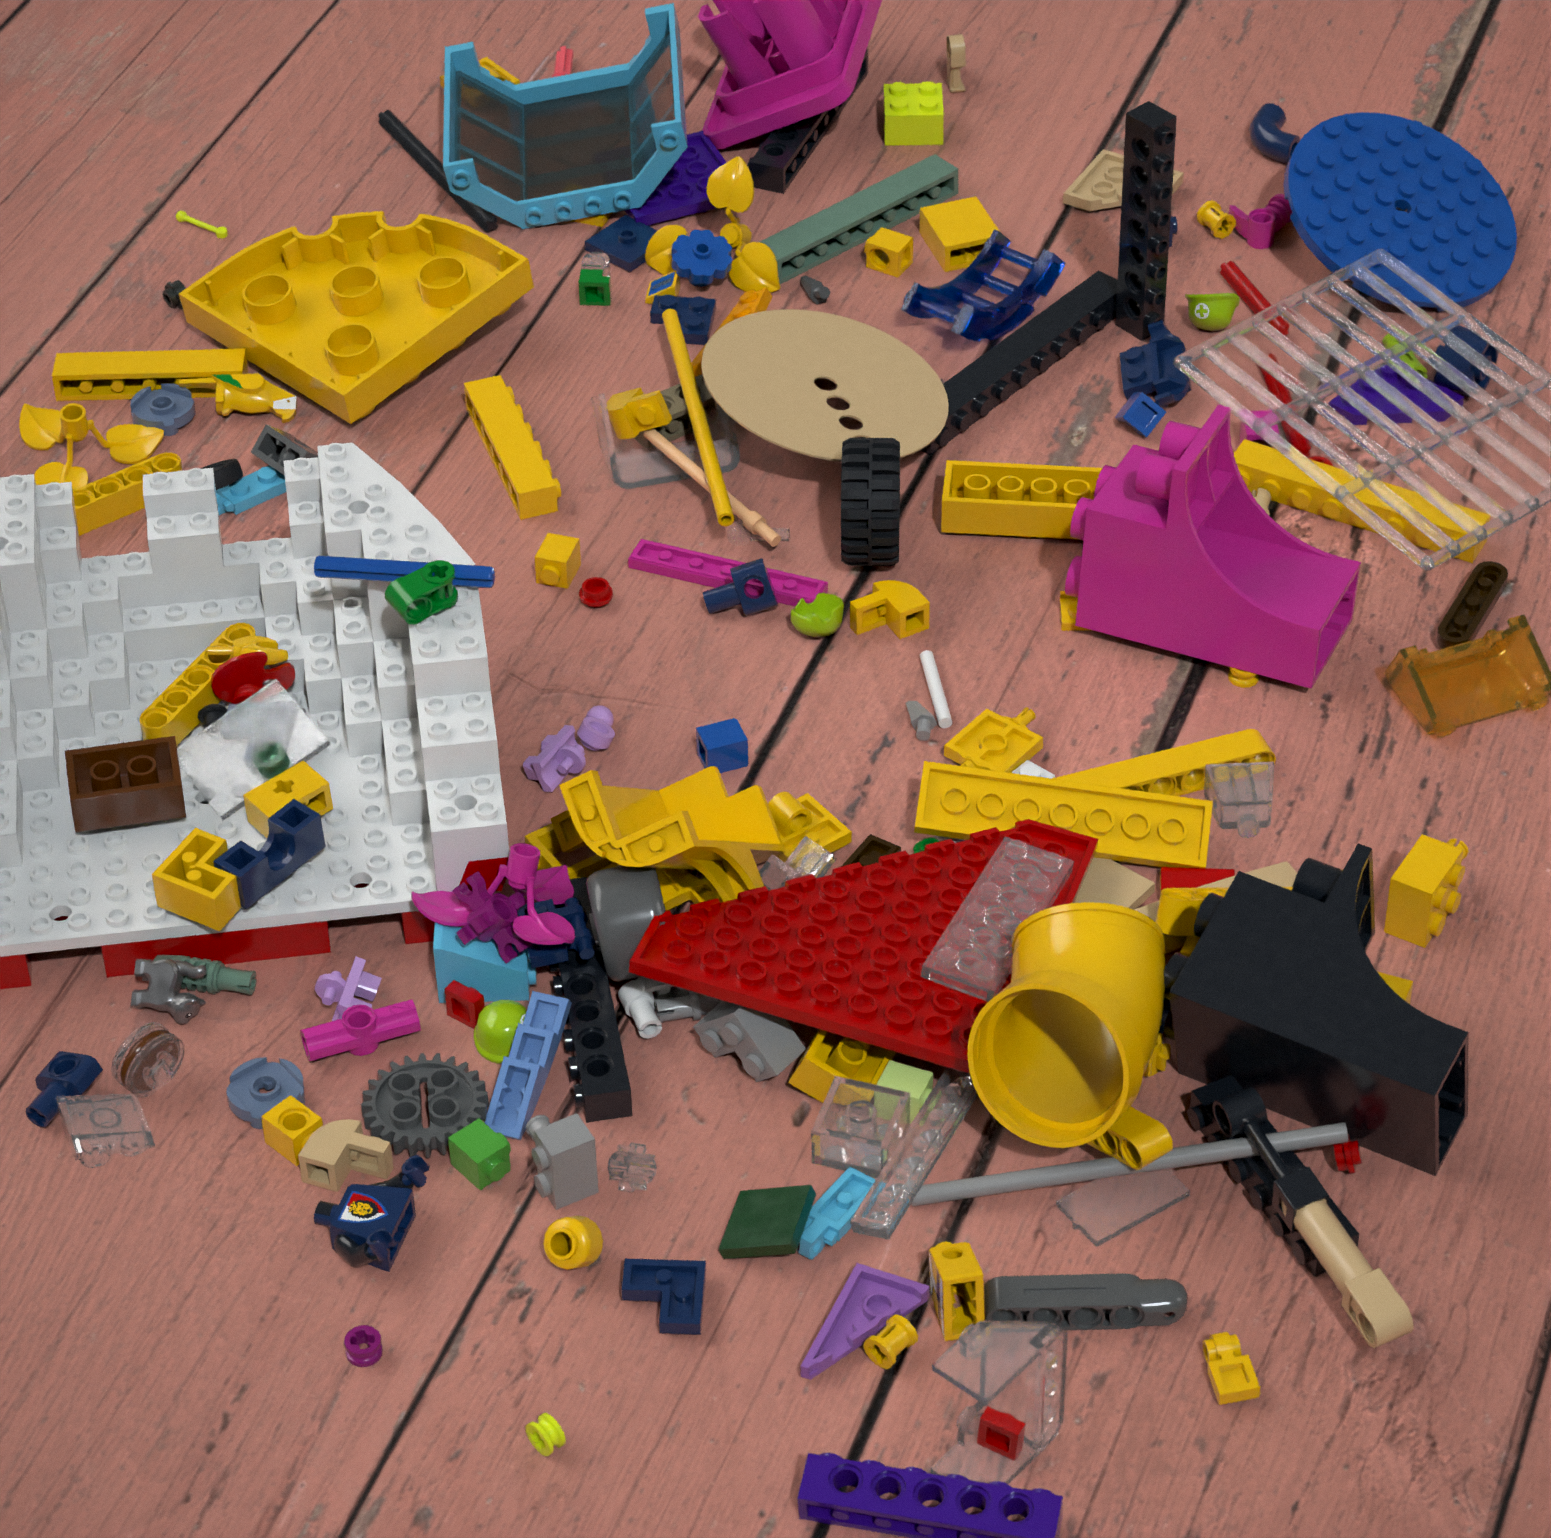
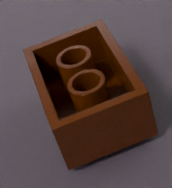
M175 736L65 751L75 832L186 817Z

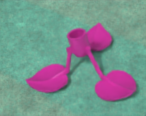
M525 843L512 845L507 865H500L496 878L487 890L488 893L492 896L503 878L506 877L513 891H520L522 895L527 897L528 915L518 916L513 921L512 928L517 936L525 941L541 945L573 943L575 931L564 917L553 912L538 914L534 908V899L538 902L553 899L554 905L564 904L567 899L573 898L574 888L569 879L566 864L537 871L540 850L533 845ZM412 891L411 894L416 908L428 919L446 926L458 927L467 925V916L472 912V909L468 904L459 900L454 892L433 891L415 893Z

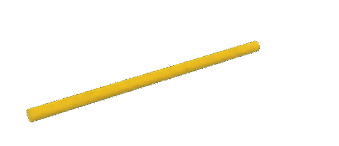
M667 309L663 312L662 319L718 523L721 526H730L735 518L678 314L674 309Z

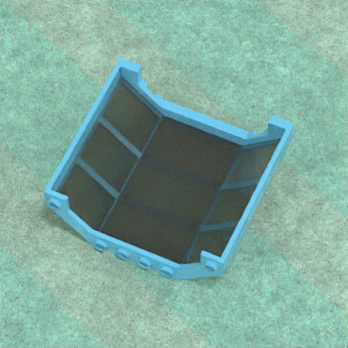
M674 3L645 8L650 35L645 40L644 47L637 56H633L629 63L513 84L508 80L502 81L490 75L489 70L480 66L474 42L445 47L443 169L450 192L522 229L641 207L687 148L680 27Z

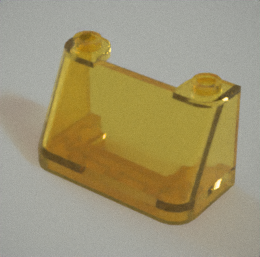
M1525 614L1508 619V629L1497 632L1495 629L1488 630L1483 638L1428 653L1426 648L1418 651L1416 645L1399 650L1385 670L1384 675L1389 686L1428 735L1435 734L1437 738H1442L1452 734L1459 727L1528 707L1530 711L1538 710L1549 704L1548 698L1551 697V671Z

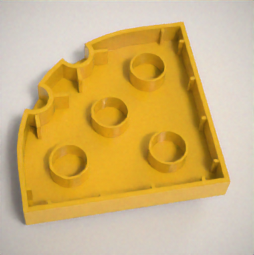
M384 211L332 216L330 228L318 235H303L294 226L265 237L222 262L180 292L179 297L186 321L229 349L245 348L247 360L352 424L357 419L368 416L377 404L401 386L416 380L424 369L448 351L460 347L468 336L492 318L507 312L515 301L534 288L528 258L467 225L446 218L419 213L412 223L394 227L387 225Z

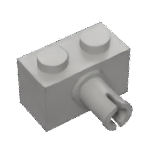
M576 1113L554 1123H550L545 1115H537L531 1118L526 1124V1132L535 1142V1148L531 1152L538 1174L534 1176V1183L542 1198L548 1197L557 1210L599 1193L595 1138L580 1116Z

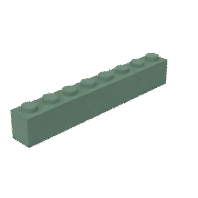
M934 154L760 241L768 245L776 257L780 285L867 241L881 227L890 229L920 214L921 207L936 205L957 195L959 169Z

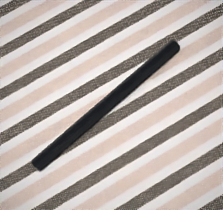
M387 109L384 113L380 112L378 114L380 118L379 124L485 232L489 233L492 229L496 230L498 228L496 224L498 219L491 212L450 192L443 163L391 110Z

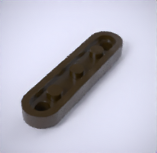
M1492 561L1476 565L1438 626L1436 642L1440 648L1449 653H1459L1470 647L1506 588L1508 570L1505 566Z

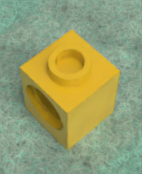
M881 227L865 243L866 267L898 278L913 263V237Z
M291 1095L261 1116L265 1143L295 1166L299 1165L298 1155L309 1137L318 1128L323 1126L320 1116Z

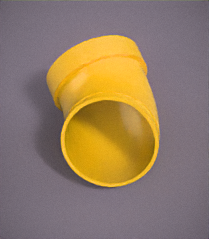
M1081 902L1058 905L1039 911L1026 918L1015 929L1012 936L1011 983L993 997L977 1015L969 1035L967 1056L971 1079L979 1098L991 1115L1010 1132L1024 1140L1041 1146L1053 1148L1075 1147L1100 1137L1131 1107L1139 1093L1143 1074L1153 1054L1163 1013L1165 944L1164 934L1154 920L1141 912L1120 905Z

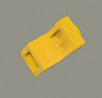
M641 387L612 395L604 405L610 423L619 439L635 438L642 431L668 425L672 420L660 390L643 394Z
M896 580L874 582L872 594L850 601V628L856 635L887 625L899 639H903L929 629L930 602L917 588L908 583Z

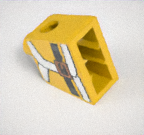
M941 1242L929 1250L931 1296L944 1341L985 1335L983 1272L971 1245L967 1242L955 1244ZM954 1295H959L963 1298V1305L954 1308L953 1304L957 1303Z

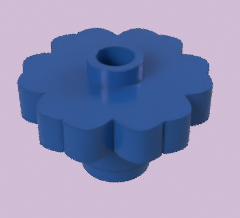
M695 229L691 231L690 236H678L677 240L672 244L671 266L679 277H687L691 284L699 287L706 286L713 282L714 277L717 279L725 278L731 270L732 246L727 243L725 237H714L710 230L701 231Z

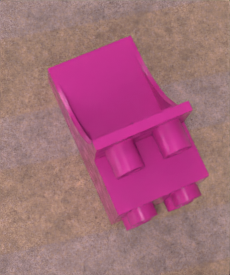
M1217 405L1202 428L1169 421L1163 431L1159 451L1133 444L1117 468L1105 465L1096 483L1094 499L1080 498L1071 521V537L1083 540L1082 557H1074L1065 582V594L1078 598L1075 626L1312 689L1353 620L1361 562L1339 557L1308 545L1282 528L1257 503L1247 488L1234 458L1230 436L1231 407Z

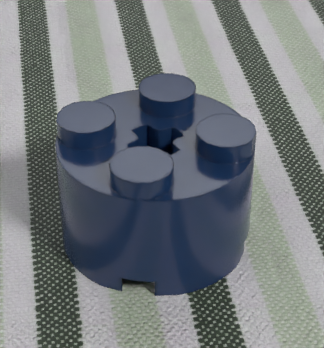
M1453 324L1448 333L1445 346L1439 345L1435 352L1433 362L1438 364V368L1433 382L1468 397H1480L1493 373L1488 371L1491 362H1497L1499 340L1490 335Z

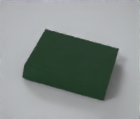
M812 1185L740 1191L718 1249L723 1259L795 1254L816 1197Z

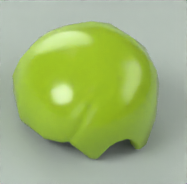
M818 593L812 603H806L801 598L796 607L790 611L791 622L795 629L804 635L811 637L830 636L841 626L844 609L843 599L828 593Z

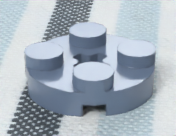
M161 384V389L151 391V386L137 392L131 399L133 424L164 430V436H172L178 433L179 428L189 423L196 414L191 392L185 387H179L177 384Z
M267 1057L249 1060L238 1066L230 1076V1084L226 1091L231 1111L240 1119L250 1122L253 1128L263 1129L261 1116L288 1096H293L305 1105L303 1075L292 1062L279 1058L280 1063H267ZM265 1088L266 1090L273 1089L269 1093H259V1089Z

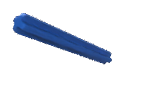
M317 556L314 562V574L319 578L392 582L424 567L429 562ZM452 564L455 568L453 586L493 587L495 570L492 566Z

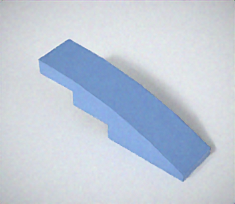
M532 991L523 1024L518 1023L509 1057L504 1056L485 1119V1124L495 1133L500 1132L507 1138L521 1141L526 1130V1124L531 1119L558 1049L572 1004L569 999Z

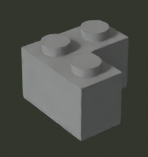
M721 1001L693 1026L700 1036L702 1045L711 1052L714 1058L735 1051L741 1059L745 1071L753 1076L756 1082L779 1075L806 1050L786 1019L727 1001Z

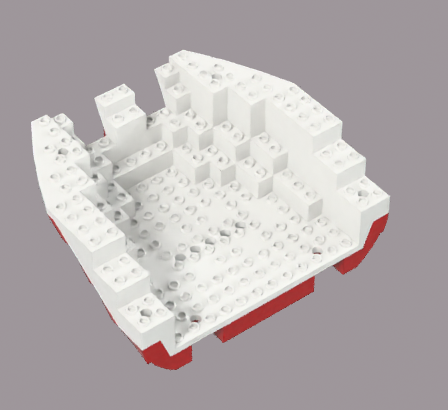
M332 443L317 446L318 457L297 458L284 461L291 537L271 538L269 540L239 541L222 544L213 468H193L185 471L156 472L143 475V498L147 517L149 552H131L129 554L95 556L92 558H81L72 482H51L44 485H36L34 474L0 477V990L32 986V953L101 946L106 976L108 978L134 975L136 959L154 960L157 955H184L191 958H201V960H217L225 965L331 953L330 920L402 913L405 944L434 941L436 922L425 917L416 908L411 898L412 891L415 893L433 891L453 892L452 890L464 882L469 890L473 891L466 879L476 872H479L484 878L486 889L488 890L499 872L500 865H507L509 858L507 821L500 776L497 735L479 589L477 587L453 586L458 591V601L454 606L426 618L421 623L412 625L405 622L384 598L385 591L391 582L319 578L314 574V562L317 556L415 562L443 560L451 564L475 565L473 560L446 528L397 479L354 443ZM236 623L249 624L255 629L256 636L273 639L278 643V649L288 652L287 661L264 666V669H272L284 663H291L296 673L294 682L284 693L264 701V703H295L300 711L283 770H249L245 759L251 741H225L221 733L210 735L203 729L204 723L200 722L177 745L186 817L75 832L65 759L66 750L143 740L140 726L141 714L230 625ZM266 680L264 681L263 685H269L274 680ZM221 700L218 704L228 709L229 704L232 703ZM303 760L329 782L333 809L321 816L326 847L249 908L244 909L241 907L220 932L157 906L152 873L194 828L226 839L228 850L241 840L259 851L267 838L248 822L243 798L245 793ZM506 877L503 878L496 891L502 890Z

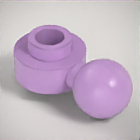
M602 705L594 706L583 719L577 734L581 738V743L588 749L598 751L599 749H607L611 744L615 732L611 728L614 718L610 709Z

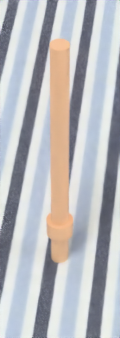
M656 429L645 430L644 437L710 493L704 470ZM727 491L732 511L743 521V526L753 535L758 534L772 547L777 546L781 541V536L766 524V519L757 511L749 510Z

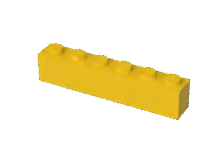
M245 348L56 353L52 380L56 401L132 399L137 392L151 386V391L161 389V384L171 383L179 385V380L209 378L212 375L249 374ZM185 387L191 392L192 398L216 397V389Z
M501 375L464 383L466 410L520 520L558 512L557 498L562 495L560 483L557 478H552L550 463L548 459L543 460L540 443L538 440H533L530 423H524L521 405H515L511 386L506 387Z

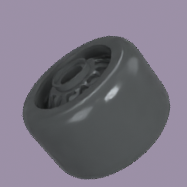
M620 865L593 872L586 881L592 908L589 918L596 947H601L607 975L611 980L618 982L643 977L628 972L629 962L653 917L662 915L666 911L656 868Z

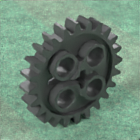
M420 1053L418 1061L415 1062L409 1056H404L405 1064L402 1066L393 1061L390 1062V1072L379 1069L377 1071L378 1080L369 1079V1090H365L362 1093L364 1101L361 1103L365 1129L370 1130L371 1136L389 1141L391 1145L393 1144L394 1154L396 1155L405 1148L409 1149L410 1157L416 1155L418 1150H423L426 1158H430L432 1149H438L442 1155H446V1146L449 1145L448 1137L478 1118L481 1120L486 1119L489 1103L485 1081L479 1080L477 1070L469 1072L467 1062L456 1066L454 1056H451L446 1062H442L440 1053H436L432 1060H427L425 1054ZM422 1082H427L430 1118V1126L428 1128H423L420 1089Z

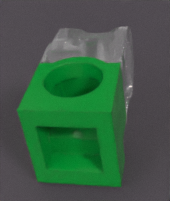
M591 252L583 258L578 282L580 305H611L610 259L603 252Z

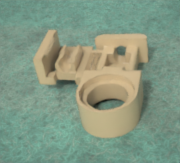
M962 34L949 35L946 38V82L950 93L965 92V87L960 78V68L965 67L966 54Z

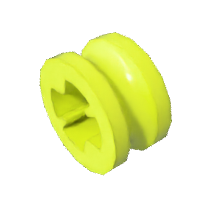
M542 1413L538 1417V1423L532 1421L525 1427L531 1444L544 1456L551 1455L554 1451V1446L560 1448L566 1443V1437L561 1426L548 1413Z

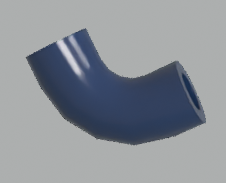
M1266 103L1257 111L1250 124L1249 132L1252 144L1264 156L1288 163L1292 152L1300 141V137L1281 131L1280 129L1286 122V115L1283 109L1276 104Z

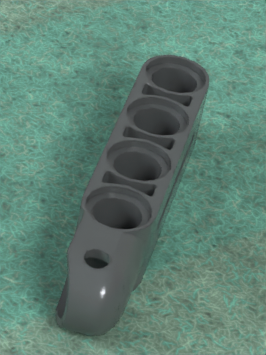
M1127 1273L1000 1276L988 1280L984 1285L986 1324L990 1329L1000 1332L1131 1329L1138 1326H1168L1183 1317L1187 1310L1188 1302L1186 1289L1176 1280L1140 1279L1138 1276ZM1167 1312H1173V1313H1174V1314H1173L1172 1316H1170V1317L1164 1316V1314L1167 1313Z

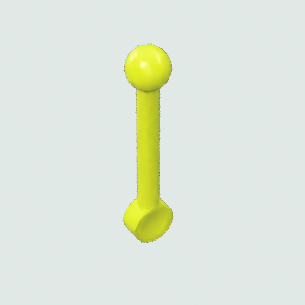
M178 211L176 213V219L179 222L186 221L216 233V237L220 239L228 236L226 227L217 228L187 216L185 211Z

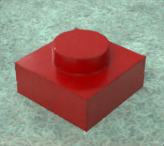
M453 980L445 988L447 1015L475 1029L478 1016L485 1007L484 995L480 994L475 988L467 987Z
M987 1406L980 1417L977 1444L1015 1461L1023 1447L1026 1423L1017 1420L1009 1413L1000 1412Z

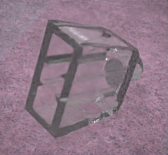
M1274 762L1205 764L1203 791L1206 800L1213 801L1212 813L1219 828L1238 829L1241 837L1252 838L1259 833L1260 828H1267L1270 825Z

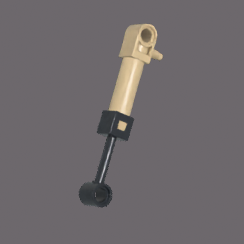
M1248 1087L1214 1101L1213 1113L1222 1133L1228 1138L1238 1134L1246 1135L1275 1176L1273 1206L1292 1233L1299 1231L1343 1295L1342 1307L1356 1325L1366 1343L1370 1347L1376 1348L1413 1331V1320L1406 1303L1396 1292L1380 1268L1372 1269L1328 1206L1329 1194L1310 1167H1305L1292 1173L1260 1128V1125L1267 1122V1112L1263 1100L1255 1088Z

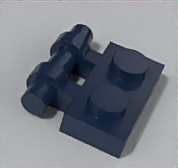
M577 898L567 899L564 904L565 907L555 909L553 899L534 903V908L538 914L553 912L564 917L572 925L575 931V939L573 943L557 945L531 943L532 945L526 949L531 968L569 961L567 951L569 949L578 951L582 959L593 957L595 940L592 931L586 926L588 922L586 910L580 905ZM527 904L517 910L518 916L528 915Z

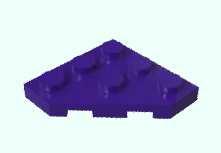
M1385 359L1332 399L1328 404V413L1352 425H1367V420L1385 419L1386 424L1412 423V418L1430 417L1431 422H1443L1463 407L1464 396L1451 391L1447 387L1437 385V383L1428 379L1423 384L1413 385L1408 381V378L1396 363Z

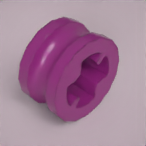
M360 1325L352 1328L344 1337L346 1357L352 1365L368 1367L380 1360L383 1352L381 1335L374 1327ZM367 1343L368 1348L360 1349L359 1344Z

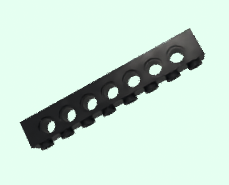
M866 49L854 90L847 100L831 110L770 131V135L765 142H761L755 156L751 157L748 161L747 166L752 175L754 188L784 194L868 75V49Z
M1150 101L1126 113L1115 321L1116 326L1141 341L1151 336L1148 324L1161 320L1165 323L1177 116Z
M587 877L570 879L574 888L573 897L577 898L580 905L585 908L588 917L586 926L592 931L589 918L592 908L586 884ZM564 904L554 905L555 909L565 907ZM596 943L593 946L594 955L590 959H582L578 951L569 949L567 950L569 961L549 965L550 972L558 973V976H552L555 996L569 999L572 1002L565 1024L568 1025V1029L563 1030V1039L566 1053L573 1052V1057H568L571 1080L578 1079L579 1084L573 1085L576 1108H584L586 1123L633 1116L631 1088L601 947H596Z

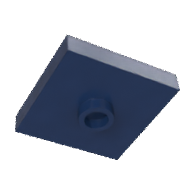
M624 215L586 240L585 250L631 272L646 262L645 253L651 237L658 230L641 222L636 223L633 218Z

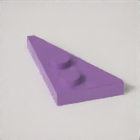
M857 1263L801 1364V1377L811 1380L863 1345L869 1336H876L886 1327V1321L894 1314L904 1317L927 1302L930 1297V1286Z

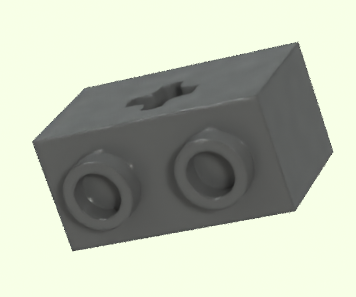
M267 424L251 450L252 454L283 475H285V460L318 457V452L287 432Z

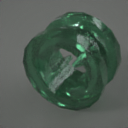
M270 741L263 743L253 754V762L260 774L265 778L271 779L289 768V756L278 742Z

